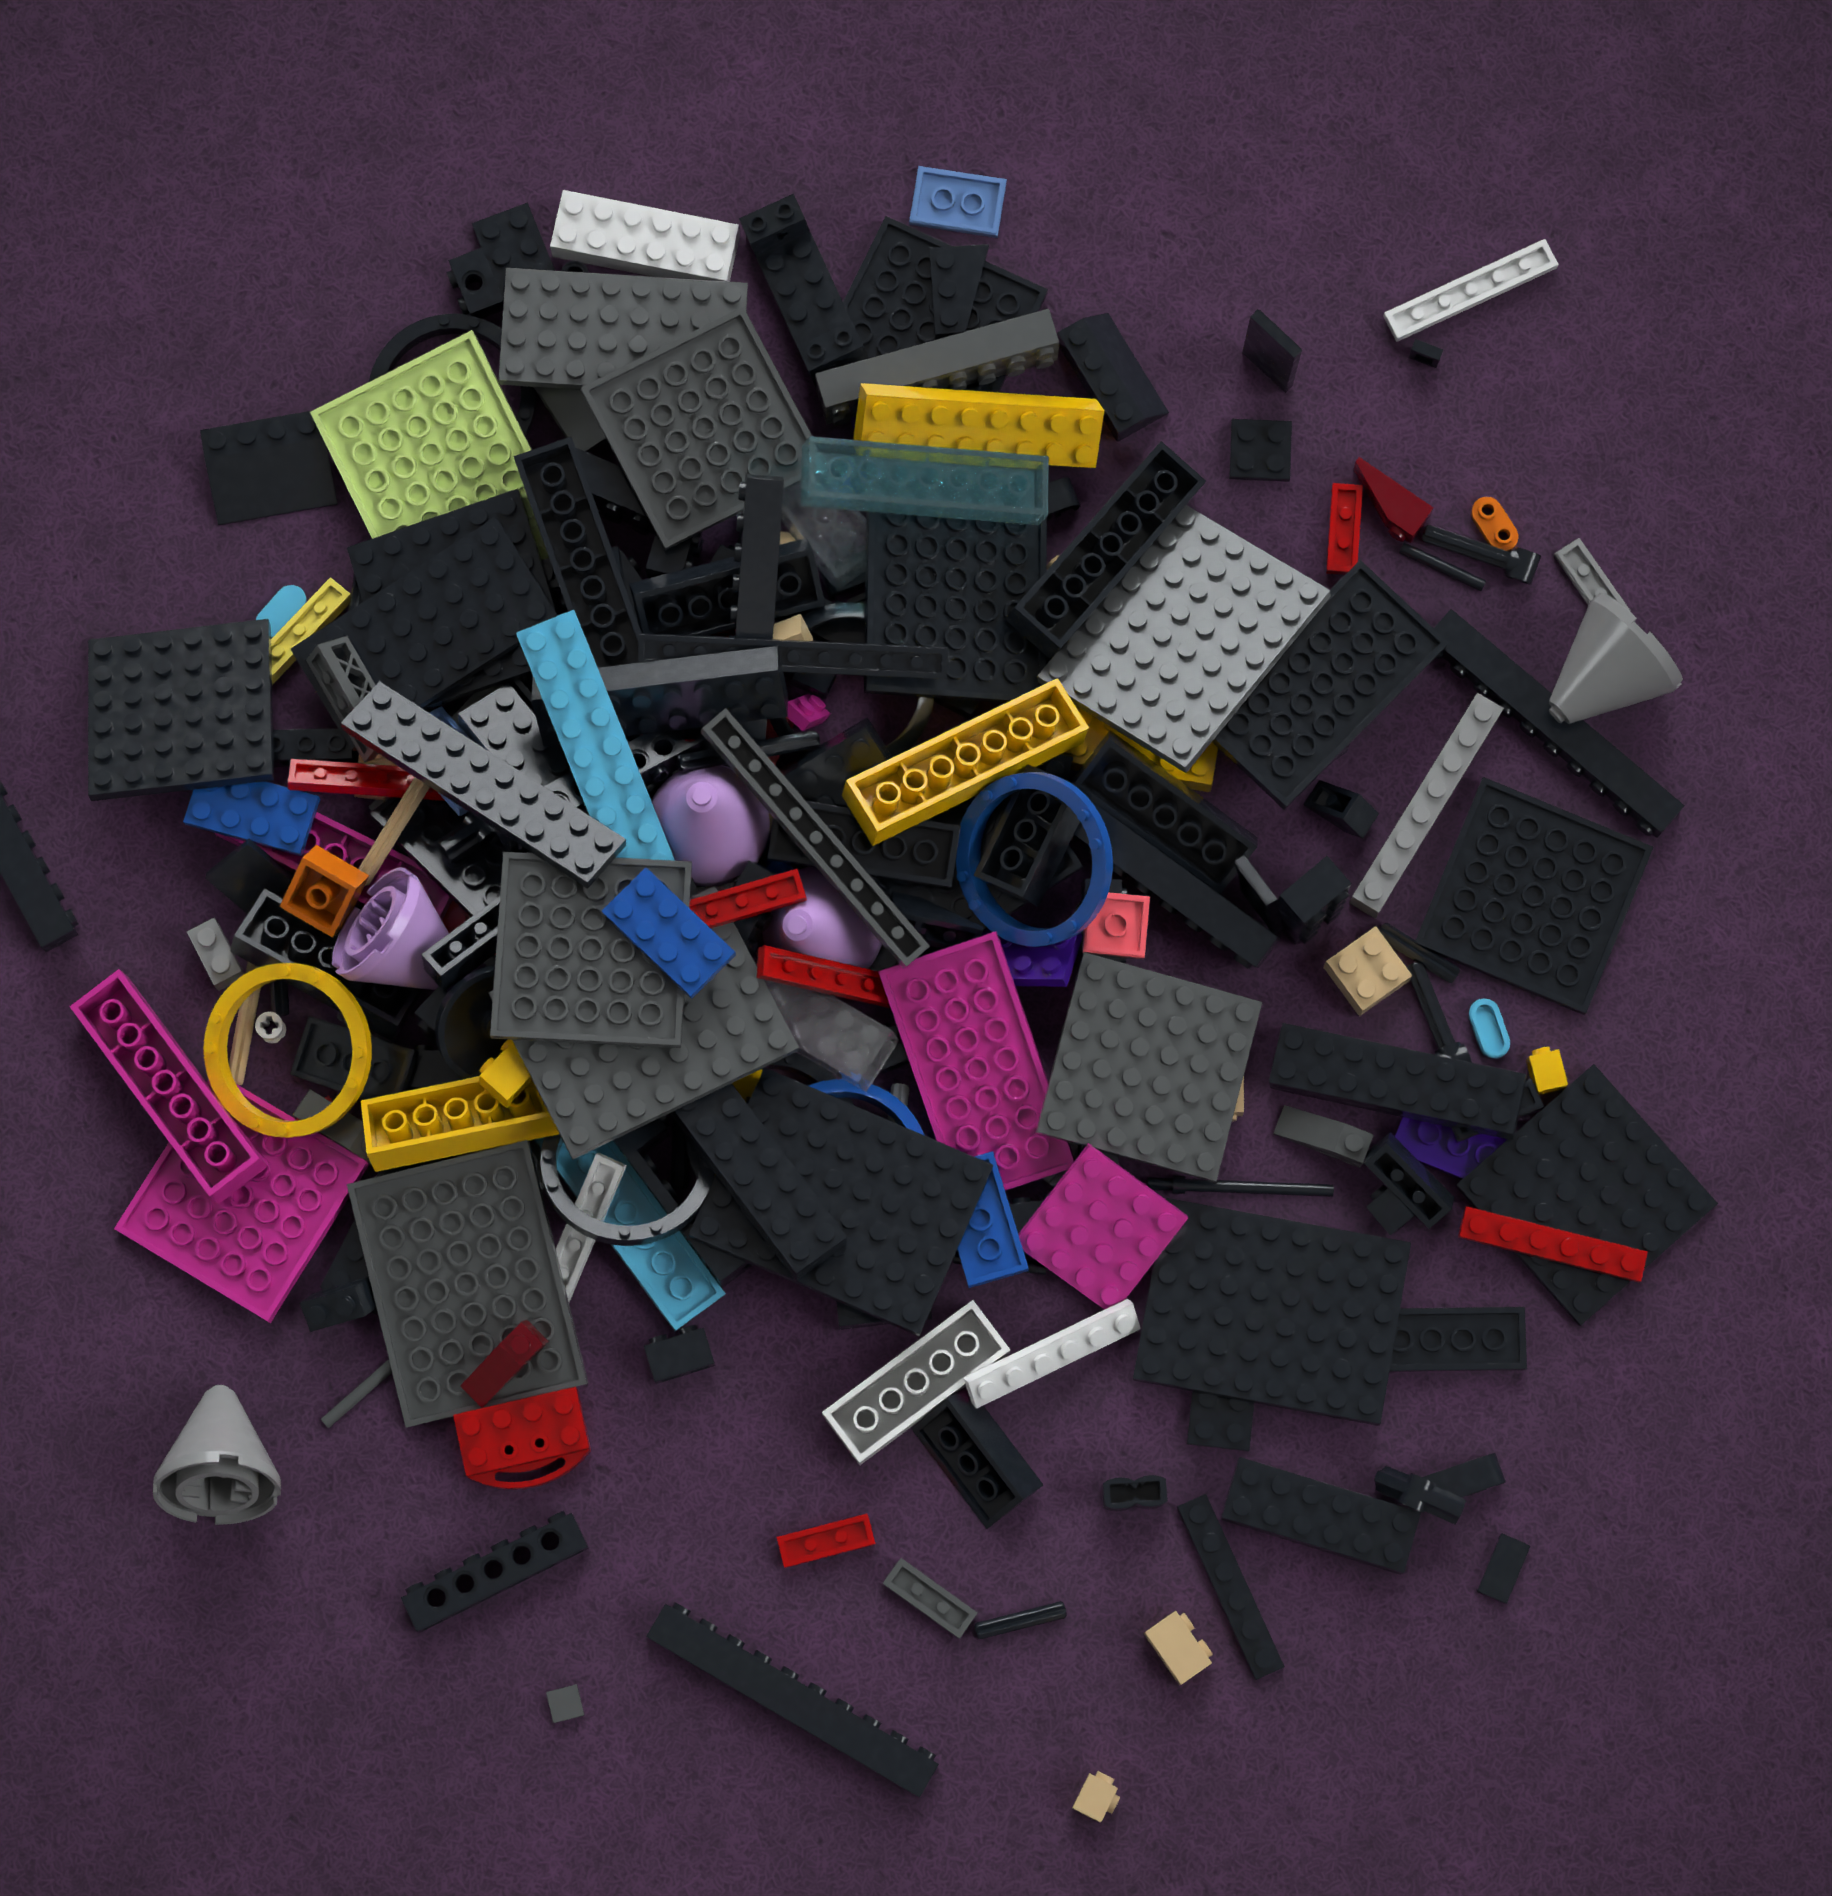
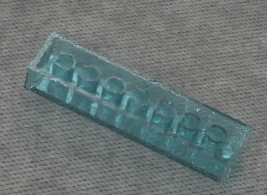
M810 436L802 446L801 506L1039 525L1048 516L1049 456Z

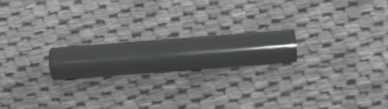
M389 1359L321 1418L328 1428L392 1373Z

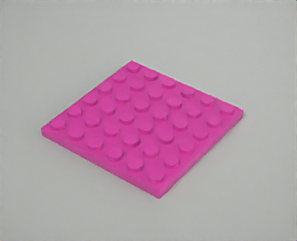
M208 1079L207 1084H208V1085L210 1086V1088L212 1089L211 1084H210V1081H209V1079ZM237 1085L244 1097L263 1113L278 1119L298 1121ZM233 1117L268 1167L218 1204L208 1196L172 1145L168 1143L114 1229L271 1323L350 1197L347 1184L360 1181L370 1164L318 1132L291 1138L268 1136L246 1127Z

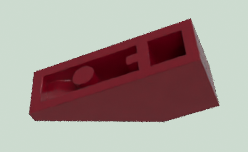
M1358 457L1353 470L1384 525L1390 529L1388 533L1397 541L1403 542L1406 540L1411 543L1431 516L1434 507Z
M528 1320L522 1321L461 1384L462 1389L483 1408L549 1341Z

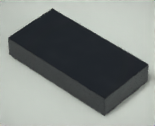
M1501 1533L1477 1592L1507 1604L1530 1545Z

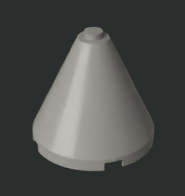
M1599 593L1590 601L1550 697L1549 704L1551 708L1549 712L1559 723L1565 721L1571 724L1672 693L1681 685L1680 682L1683 680L1677 665L1651 632L1646 634L1634 622L1637 618L1627 608L1607 594Z
M215 1385L204 1393L157 1470L153 1480V1496L160 1508L186 1521L196 1523L197 1515L215 1517V1525L246 1522L265 1515L277 1505V1496L281 1495V1479L235 1392L225 1385Z

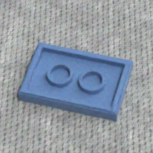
M918 166L909 225L998 238L1007 179Z

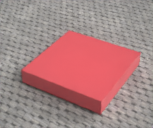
M1108 892L1100 912L1089 926L1084 929L1082 953L1144 959L1150 897Z

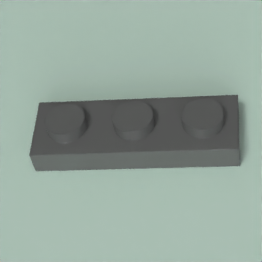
M900 1558L883 1582V1585L958 1639L961 1638L978 1614L902 1558Z

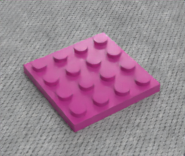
M1088 1143L1018 1235L1024 1252L1105 1310L1127 1298L1187 1221L1188 1216Z

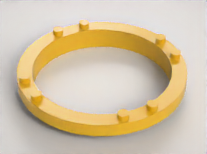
M299 963L270 964L244 974L233 982L218 999L211 1012L205 1031L204 1061L207 1076L214 1093L223 1107L236 1120L246 1127L268 1136L300 1137L317 1133L332 1126L343 1118L357 1102L369 1076L372 1060L371 1034L361 1006L353 994L338 979L321 969ZM280 979H293L308 983L329 996L342 1012L348 1025L352 1042L351 1067L341 1092L324 1110L300 1121L278 1119L263 1113L252 1105L237 1087L228 1063V1034L239 1007L254 991Z

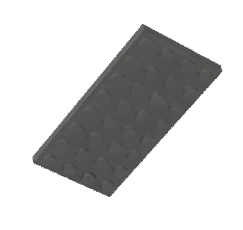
M506 268L499 385L580 390L581 387L741 307H744L746 311L748 283Z

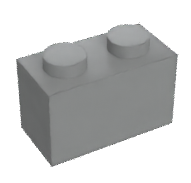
M215 918L187 931L210 979L218 991L230 986L244 975L235 954L230 952L231 946Z

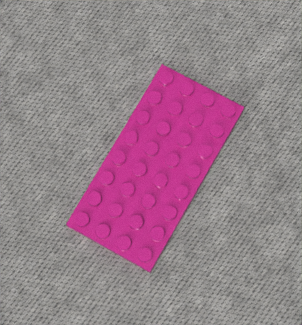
M997 931L918 957L905 968L897 964L879 970L883 987L936 1140L971 1156H978L993 1151L1005 1190L1068 1170L1075 1161L1070 1143L1035 1133L1049 1082Z

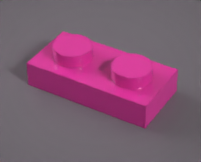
M806 694L788 701V718L802 731L822 724L831 713L825 709V703L815 695Z

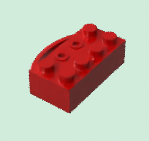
M577 1387L453 1415L466 1476L485 1486L508 1490L538 1487L569 1473L591 1452ZM538 1439L544 1440V1446L541 1448L536 1447L535 1443ZM507 1446H512L514 1449L510 1455L505 1453ZM559 1458L565 1460L563 1467L537 1479L522 1482H504L495 1479V1475L498 1472H528L547 1466Z

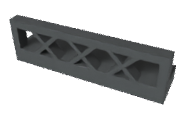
M348 636L318 644L306 660L341 722L376 686ZM342 647L348 657L347 662L337 658L333 650ZM351 673L358 676L363 683L362 687L352 684L348 674ZM349 735L364 763L377 757V752Z

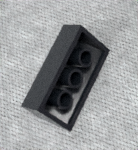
M1109 313L1082 318L1057 332L1061 351L1090 399H1097L1104 409L1103 420L1117 442L1169 414Z
M966 1386L948 1397L912 1428L913 1432L986 1529L1043 1486V1483L984 1405L976 1408L971 1403Z

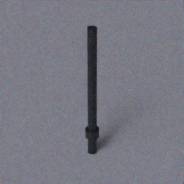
M1173 1175L1172 1178L1148 1177L1147 1186L1152 1190L1172 1191V1194H1185V1191L1333 1197L1334 1193L1333 1184L1231 1180L1212 1182L1204 1179H1185V1176Z

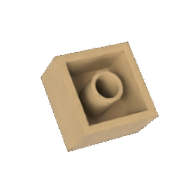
M1376 926L1328 959L1323 967L1359 1017L1408 983L1412 977V974Z

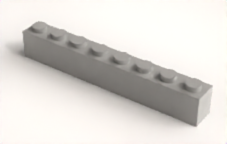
M1479 693L1476 694L1349 902L1350 904L1376 919L1501 715L1503 707Z

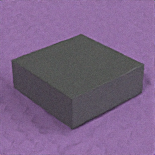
M577 1684L546 1692L553 1723L585 1715Z

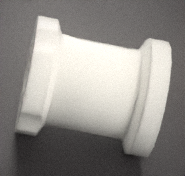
M264 1012L257 1018L255 1028L265 1042L277 1043L285 1036L286 1025L276 1013ZM270 1021H273L278 1027L272 1030V1034H268L264 1027L269 1026Z

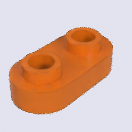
M1492 497L1479 498L1471 510L1472 520L1488 545L1510 552L1518 542L1517 529L1496 499ZM1489 507L1493 513L1485 515L1482 512V508ZM1498 533H1507L1509 539L1501 540L1498 537Z

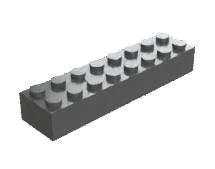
M1045 309L816 373V391L826 425L831 423L842 425L851 421L852 417H856L860 383L965 390L967 385L977 382L979 385H985L994 382L996 377L1007 374L1008 377H1014L1024 373L1027 368L1036 366L1037 369H1043L1053 365L1054 361L1058 360L1059 339L1050 310Z

